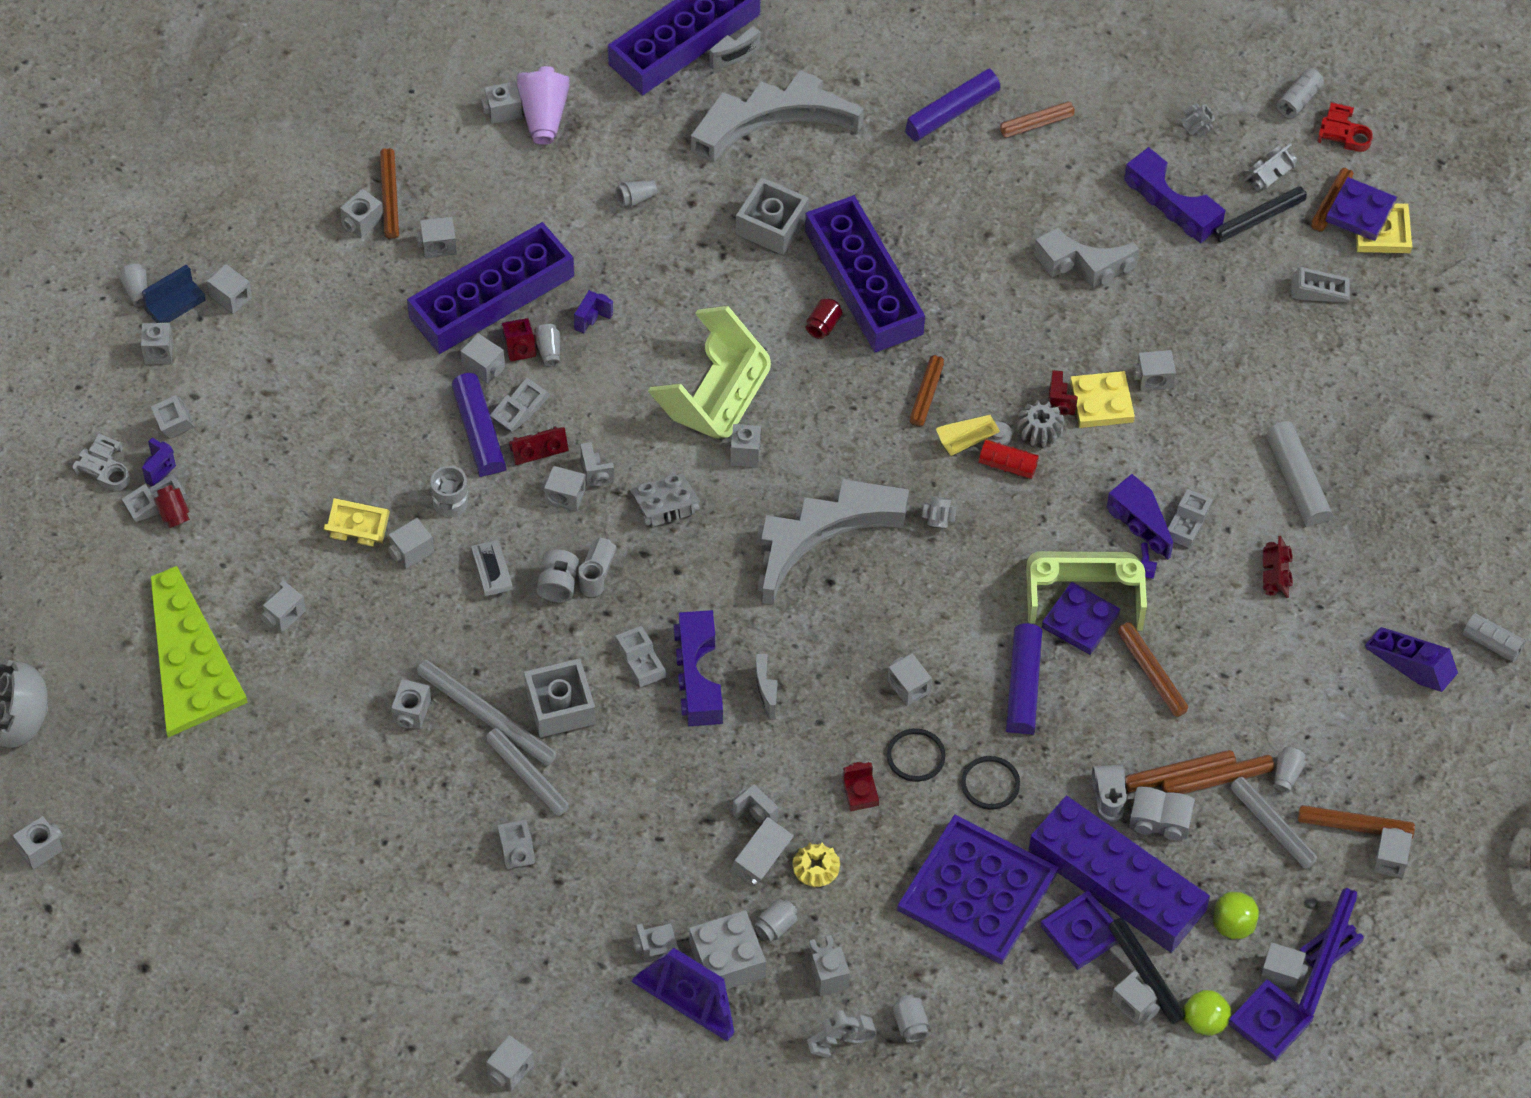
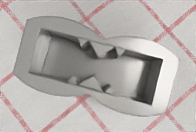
M1137 787L1129 827L1143 835L1159 833L1173 841L1187 839L1195 798L1180 793H1165L1150 787Z

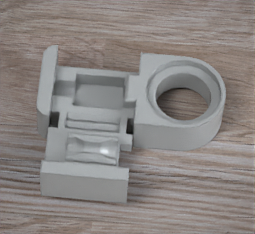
M98 434L89 449L91 455H89L87 449H83L79 454L80 462L75 461L73 464L76 476H78L80 471L97 478L100 486L112 491H121L130 483V475L127 468L123 464L114 461L111 456L115 451L122 452L121 442ZM120 471L124 473L121 481L116 483L109 481V476L113 472Z
M844 1010L833 1014L834 1017L822 1021L824 1030L809 1038L807 1042L811 1054L828 1058L831 1056L829 1048H831V1044H837L836 1039H840L843 1036L844 1041L859 1044L873 1039L877 1033L872 1018L859 1015L856 1018L845 1016Z

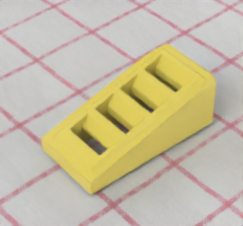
M991 415L936 428L939 438L950 456L1000 432Z

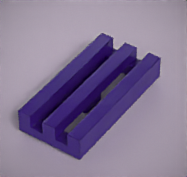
M1347 924L1341 942L1348 936L1351 940L1338 949L1333 964L1363 942L1364 936L1361 933L1358 934L1353 925ZM1327 929L1299 950L1306 953L1304 960L1312 968L1320 949L1312 955L1309 953L1323 943Z

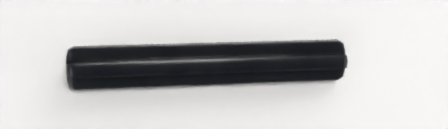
M1298 186L1217 226L1214 235L1220 242H1223L1305 201L1307 193L1302 186Z
M1120 917L1112 921L1108 926L1109 930L1139 973L1143 982L1154 991L1157 997L1156 1001L1170 1023L1175 1024L1185 1017V1011L1125 920Z

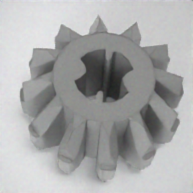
M1037 400L1035 406L1027 403L1024 410L1020 411L1018 415L1017 430L1019 433H1022V441L1030 440L1032 447L1036 443H1040L1043 448L1047 442L1054 445L1057 438L1063 434V415H1060L1059 407L1051 408L1049 401L1045 405H1041Z

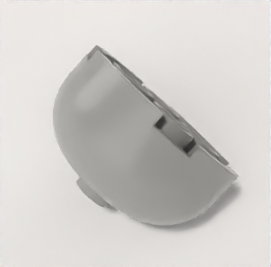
M3 658L0 659V747L16 748L31 741L39 732L48 712V691L42 675L33 666L24 662Z

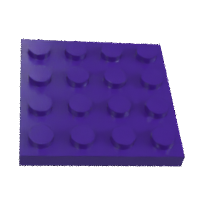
M954 814L899 902L897 911L1003 965L1058 874L1059 867Z

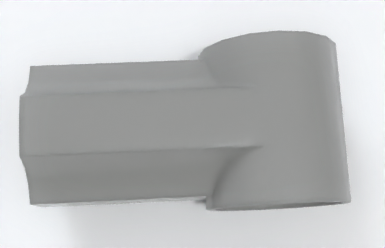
M600 537L597 540H593L585 562L579 567V589L587 597H596L604 591V581L617 550L616 545L611 543L609 539Z

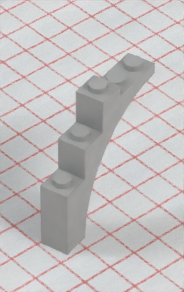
M799 70L785 91L780 90L777 86L761 81L747 102L722 92L691 135V152L715 162L729 146L740 138L764 127L794 121L824 122L858 132L863 126L864 108L859 107L856 103L837 97L832 92L822 90L823 80L813 74Z
M843 479L841 490L835 489L833 502L805 497L803 508L797 507L795 520L766 515L764 526L759 525L757 542L761 543V554H765L763 568H767L766 575H760L758 591L763 592L762 603L774 605L779 587L788 571L805 553L819 543L838 534L859 528L881 526L904 528L909 490Z

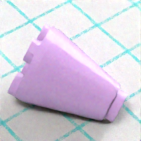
M549 66L540 67L536 72L519 73L517 75V88L530 136L533 137V142L536 144H551L557 135L569 92V77L554 72V68Z

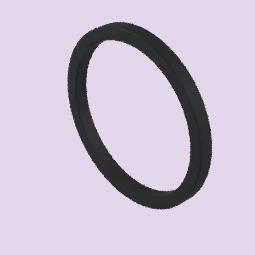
M912 728L904 730L894 736L888 745L887 760L890 768L896 775L908 781L921 782L929 780L941 771L945 763L946 753L943 743L935 734L924 729ZM911 734H920L931 738L938 745L941 752L939 765L932 772L922 776H912L900 771L895 766L891 756L892 748L899 739Z
M983 756L967 765L962 774L961 786L964 795L971 803L983 809L994 810L1006 807L1015 800L1020 789V777L1016 768L1007 760L996 756ZM983 762L1000 763L1006 766L1014 775L1016 782L1015 790L1003 802L996 804L983 803L975 799L967 789L966 777L969 771L977 764Z

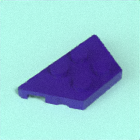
M671 949L632 978V983L725 1041H728L734 1035L724 978L677 949Z

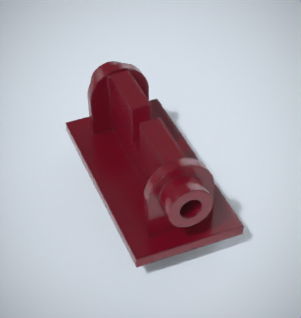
M553 426V429L538 432L536 435L531 434L520 438L513 437V441L508 442L510 451L513 452L515 465L569 451L565 427L557 428Z
M1278 536V544L1268 542L1263 548L1264 569L1273 568L1272 570L1263 571V590L1269 596H1274L1277 592L1283 591L1285 597L1289 598V587L1293 586L1289 562L1293 561V554L1290 545L1286 546L1282 536Z

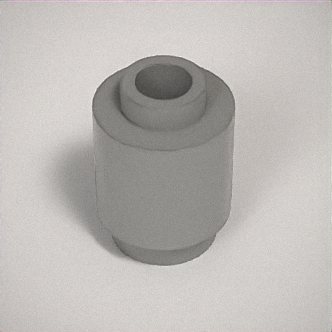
M777 899L756 918L757 922L753 925L754 930L768 943L772 940H777L798 921L796 916L797 909L790 901Z
M913 995L899 998L892 1010L901 1036L905 1037L908 1043L918 1042L928 1037L930 1025L921 999L914 998Z

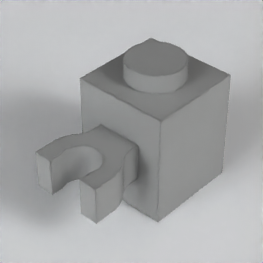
M831 935L825 938L827 945L825 948H819L816 945L815 939L809 940V947L812 953L811 971L820 996L849 989L850 972L842 948L833 949Z

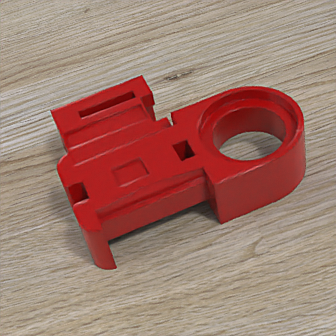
M1331 102L1328 116L1322 119L1318 142L1321 144L1322 138L1345 143L1344 149L1364 152L1371 146L1373 133L1367 126L1348 121V117L1353 115L1354 107ZM1363 134L1367 137V141L1365 143H1357L1354 141L1353 136Z

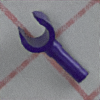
M1143 542L1141 543V563L1145 569V577L1154 579L1157 562L1149 561L1148 543Z

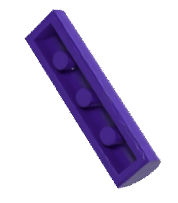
M990 68L986 69L908 117L905 133L913 141L917 142L1000 90V82L996 74Z
M474 373L461 374L452 381V390L479 477L507 471L479 378Z
M1024 623L1014 628L1006 732L1035 735L1043 633L1042 629L1035 624Z

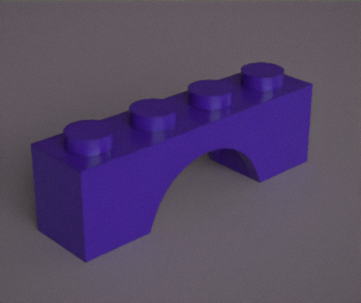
M1150 147L1146 148L1126 164L1124 181H1126L1131 189L1138 191L1144 196L1149 204L1161 210L1167 219L1174 221L1189 237H1193L1201 244L1215 232L1217 226L1223 224L1226 210L1207 194L1198 197H1187L1174 192L1165 181L1168 162Z
M713 610L679 612V624H673L674 640L680 641L681 648L676 649L677 666L683 667V673H678L679 691L685 690V698L680 699L682 716H687L688 727L723 724L721 685L704 678L696 667L698 661L705 654L715 650Z

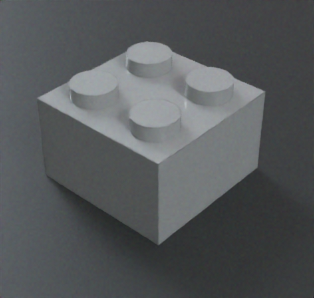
M761 177L736 215V235L784 255L805 223V215L809 211V198Z
M580 658L524 672L525 691L540 738L596 724L595 705Z
M746 910L689 928V945L695 961L724 978L726 990L766 977V959Z

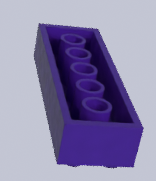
M673 0L608 44V65L643 96L709 51L727 35H732L760 16L761 0Z
M855 195L806 212L805 233L874 353L924 335L925 314Z
M541 222L407 299L409 319L438 354H441L573 278L574 257L550 229Z
M1067 795L1030 837L1028 852L1059 867L1058 874L1082 891L1086 892L1088 890L1099 903L1119 917H1122L1126 922L1170 953L1176 949L1207 911L1210 895Z

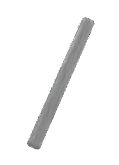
M423 660L418 665V675L492 728L499 729L509 740L541 763L549 766L555 760V750L428 660Z

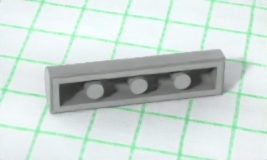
M1284 421L1275 424L1268 430L1266 437L1305 526L1332 520L1333 513L1293 423Z

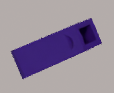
M1131 474L1109 492L1106 508L1115 519H1120L1125 523L1134 535L1144 539L1154 552L1163 555L1168 560L1171 557L1174 542L1154 493L1137 477Z
M1380 627L1365 645L1367 650L1417 684L1440 692L1458 674L1450 648Z

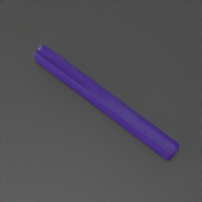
M1344 888L1340 894L1299 1004V1011L1302 1014L1312 1016L1315 1013L1357 900L1358 894L1355 890Z

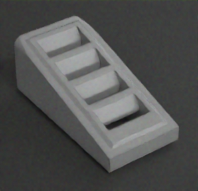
M1298 267L1291 279V298L1307 301L1348 303L1350 300L1349 278ZM1335 286H1339V292L1335 291Z

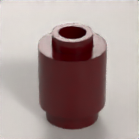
M821 299L806 320V331L817 339H823L825 336L830 335L843 315L840 304L834 299Z
M172 485L156 491L158 496L153 499L163 523L166 522L168 527L172 528L190 520L187 514L190 511L180 488L174 489Z

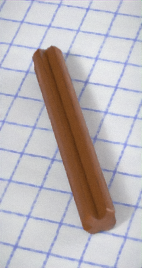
M383 148L380 151L384 232L386 238L396 239L399 236L395 153L392 148Z
M1130 622L1122 624L1119 627L1118 634L1174 716L1180 717L1188 711V705L1133 624Z
M1227 750L1126 775L1125 788L1127 792H1134L1137 790V787L1162 785L1164 780L1236 763V758L1232 750Z
M1265 755L1164 780L1162 788L1165 793L1184 794L1232 782L1239 777L1248 778L1272 772L1275 767L1271 755Z
M1306 805L1300 806L1298 812V821L1302 823L1381 835L1383 828H1398L1412 834V838L1415 832V824L1409 821Z

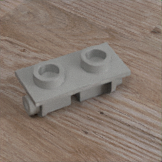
M1290 143L1283 149L1277 146L1267 154L1268 161L1263 163L1260 159L1248 169L1251 174L1243 179L1244 182L1251 177L1256 190H1265L1278 179L1273 170L1281 177L1294 168L1297 158L1294 154H1289L1287 151L1292 144Z

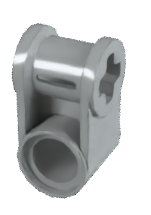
M1123 765L1093 766L1092 785L1096 795L1098 814L1107 822H1116L1124 815V804L1127 798Z

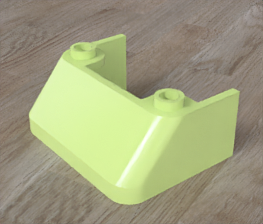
M729 306L699 309L695 314L711 332L705 342V351L713 365L695 395L692 397L681 384L650 387L648 392L673 421L716 439L728 438L733 432V424L739 423L771 367V360L765 349Z
M1038 551L1029 556L1026 566L1028 623L1035 624L1038 609L1037 585H1049L1055 581L1121 582L1125 585L1134 586L1137 631H1143L1147 610L1145 569L1134 554L1129 552Z

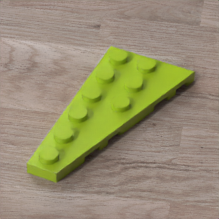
M177 566L151 576L168 738L248 703L241 685Z

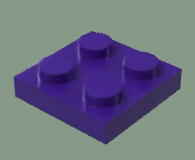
M1347 177L1327 214L1326 222L1376 241L1396 204L1397 196Z
M1071 582L1043 620L1041 628L1091 655L1119 616L1120 608Z
M1088 890L1041 921L1040 927L1077 970L1118 944L1108 927L1114 920Z
M1266 979L1229 1019L1228 1025L1276 1062L1313 1022L1314 1015L1302 1014L1299 1011V1004Z

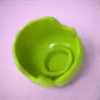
M1225 893L1222 897H1219L1215 905L1214 927L1221 935L1228 938L1244 939L1256 929L1259 908L1254 899L1245 893Z
M1202 990L1191 995L1183 1006L1185 1011L1183 1021L1187 1022L1192 1027L1194 1033L1213 1036L1221 1033L1229 1024V1019L1231 1018V1008L1221 994L1213 990Z

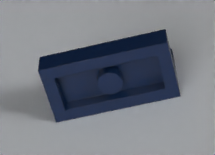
M184 265L142 291L145 310L156 323H169L206 301L205 294L192 280L191 269L188 265Z

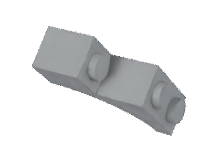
M1057 228L1036 239L1034 256L1051 277L1060 273H1066L1075 266L1090 286L1094 288L1100 284H1107L1115 276L1123 272L1127 273L1133 270L1138 262L1139 248L1134 242L1116 248L1090 247L1072 240Z

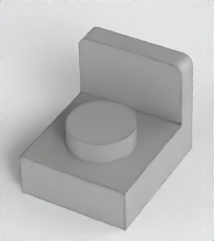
M591 442L580 444V460L583 473L585 474L586 486H604L608 483H613V463L601 464L599 453H594Z
M755 784L747 791L744 789L735 796L733 800V815L737 819L749 810L753 818L758 822H764L767 817L774 822H778L779 807Z
M527 820L497 825L506 868L510 869L534 864L533 845Z
M642 923L636 925V935L632 936L633 946L636 954L641 953L644 963L657 960L673 948L679 951L671 923L644 930Z

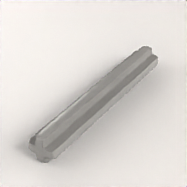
M494 728L486 735L487 742L555 815L560 816L568 810V802L499 729Z
M1237 778L1232 783L1231 790L1303 868L1311 867L1316 862L1317 856L1245 778Z

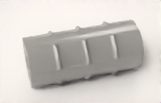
M1313 68L1305 70L1299 78H1296L1295 83L1289 87V90L1277 102L1278 111L1284 117L1290 119L1296 117L1324 84L1323 76Z
M1477 613L1471 616L1463 631V636L1511 662L1517 660L1526 643L1525 639L1514 634V632L1506 630L1501 625L1499 626L1490 621L1489 618L1486 619Z

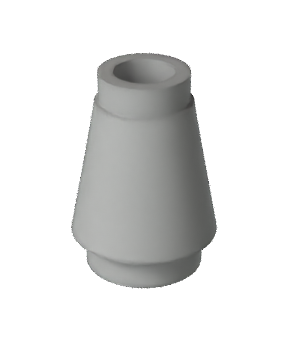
M653 180L622 182L615 189L616 199L621 207L631 208L657 195V187Z
M140 264L127 265L121 269L120 280L133 305L143 306L142 291L148 288L146 270L142 269Z
M543 324L536 327L534 341L544 365L547 367L558 365L560 363V331L556 329L554 324Z
M1284 747L1283 751L1278 754L1275 783L1273 785L1278 791L1290 792L1306 765L1304 760L1306 755L1302 751L1292 747Z

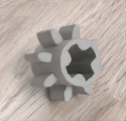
M1195 103L1183 111L1185 117L1182 119V124L1190 135L1197 133L1201 137L1214 128L1211 123L1215 121V117L1207 105L1203 104L1199 107L1198 103Z
M931 496L930 503L924 502L922 517L928 518L927 525L947 528L949 521H955L957 507L951 506L952 499Z

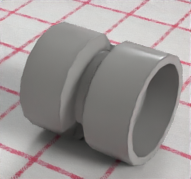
M455 466L438 468L432 474L430 482L433 507L439 515L444 517L459 516L468 507L467 477L460 468Z
M559 549L549 550L543 554L540 568L541 574L537 584V594L541 598L557 603L571 600L579 565V559L576 555Z

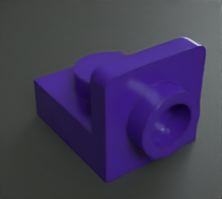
M589 290L574 314V330L584 334L589 325H594L598 315L611 319L613 316V300L604 294H597Z
M153 437L148 441L152 456L147 458L142 467L145 483L151 487L163 480L176 467L174 451L171 446L164 441L159 442Z

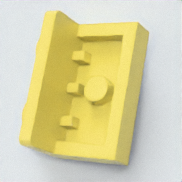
M334 498L328 524H324V530L330 533V538L346 541L348 536L357 538L358 544L374 547V542L383 544L390 510Z

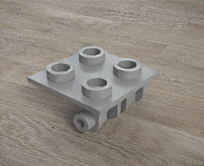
M683 473L669 475L665 479L652 483H643L639 487L630 489L631 494L644 513L643 521L645 526L651 525V527L664 524V516L667 522H671L670 511H672L675 520H678L679 516L683 518L694 515L695 511L699 510L698 503L700 500Z

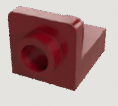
M528 318L501 323L510 361L536 357L534 335Z
M1052 370L1048 399L1051 408L1059 407L1060 415L1063 416L1075 415L1078 396L1067 395L1068 383L1063 382V371Z
M855 762L844 767L842 782L850 811L879 806V797L873 779L872 763Z

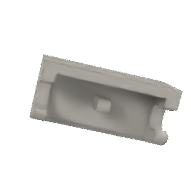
M767 817L735 859L730 872L737 874L751 885L761 882L794 835Z

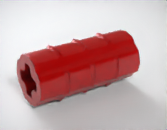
M986 439L978 463L1032 479L1036 471L1039 455Z

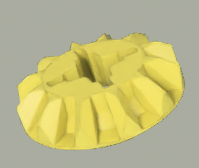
M810 842L804 848L799 847L797 854L793 857L794 874L802 883L808 886H825L837 877L840 870L839 857L833 848L826 847L823 842L820 844H812ZM823 858L821 868L819 866L811 867V859L817 861Z

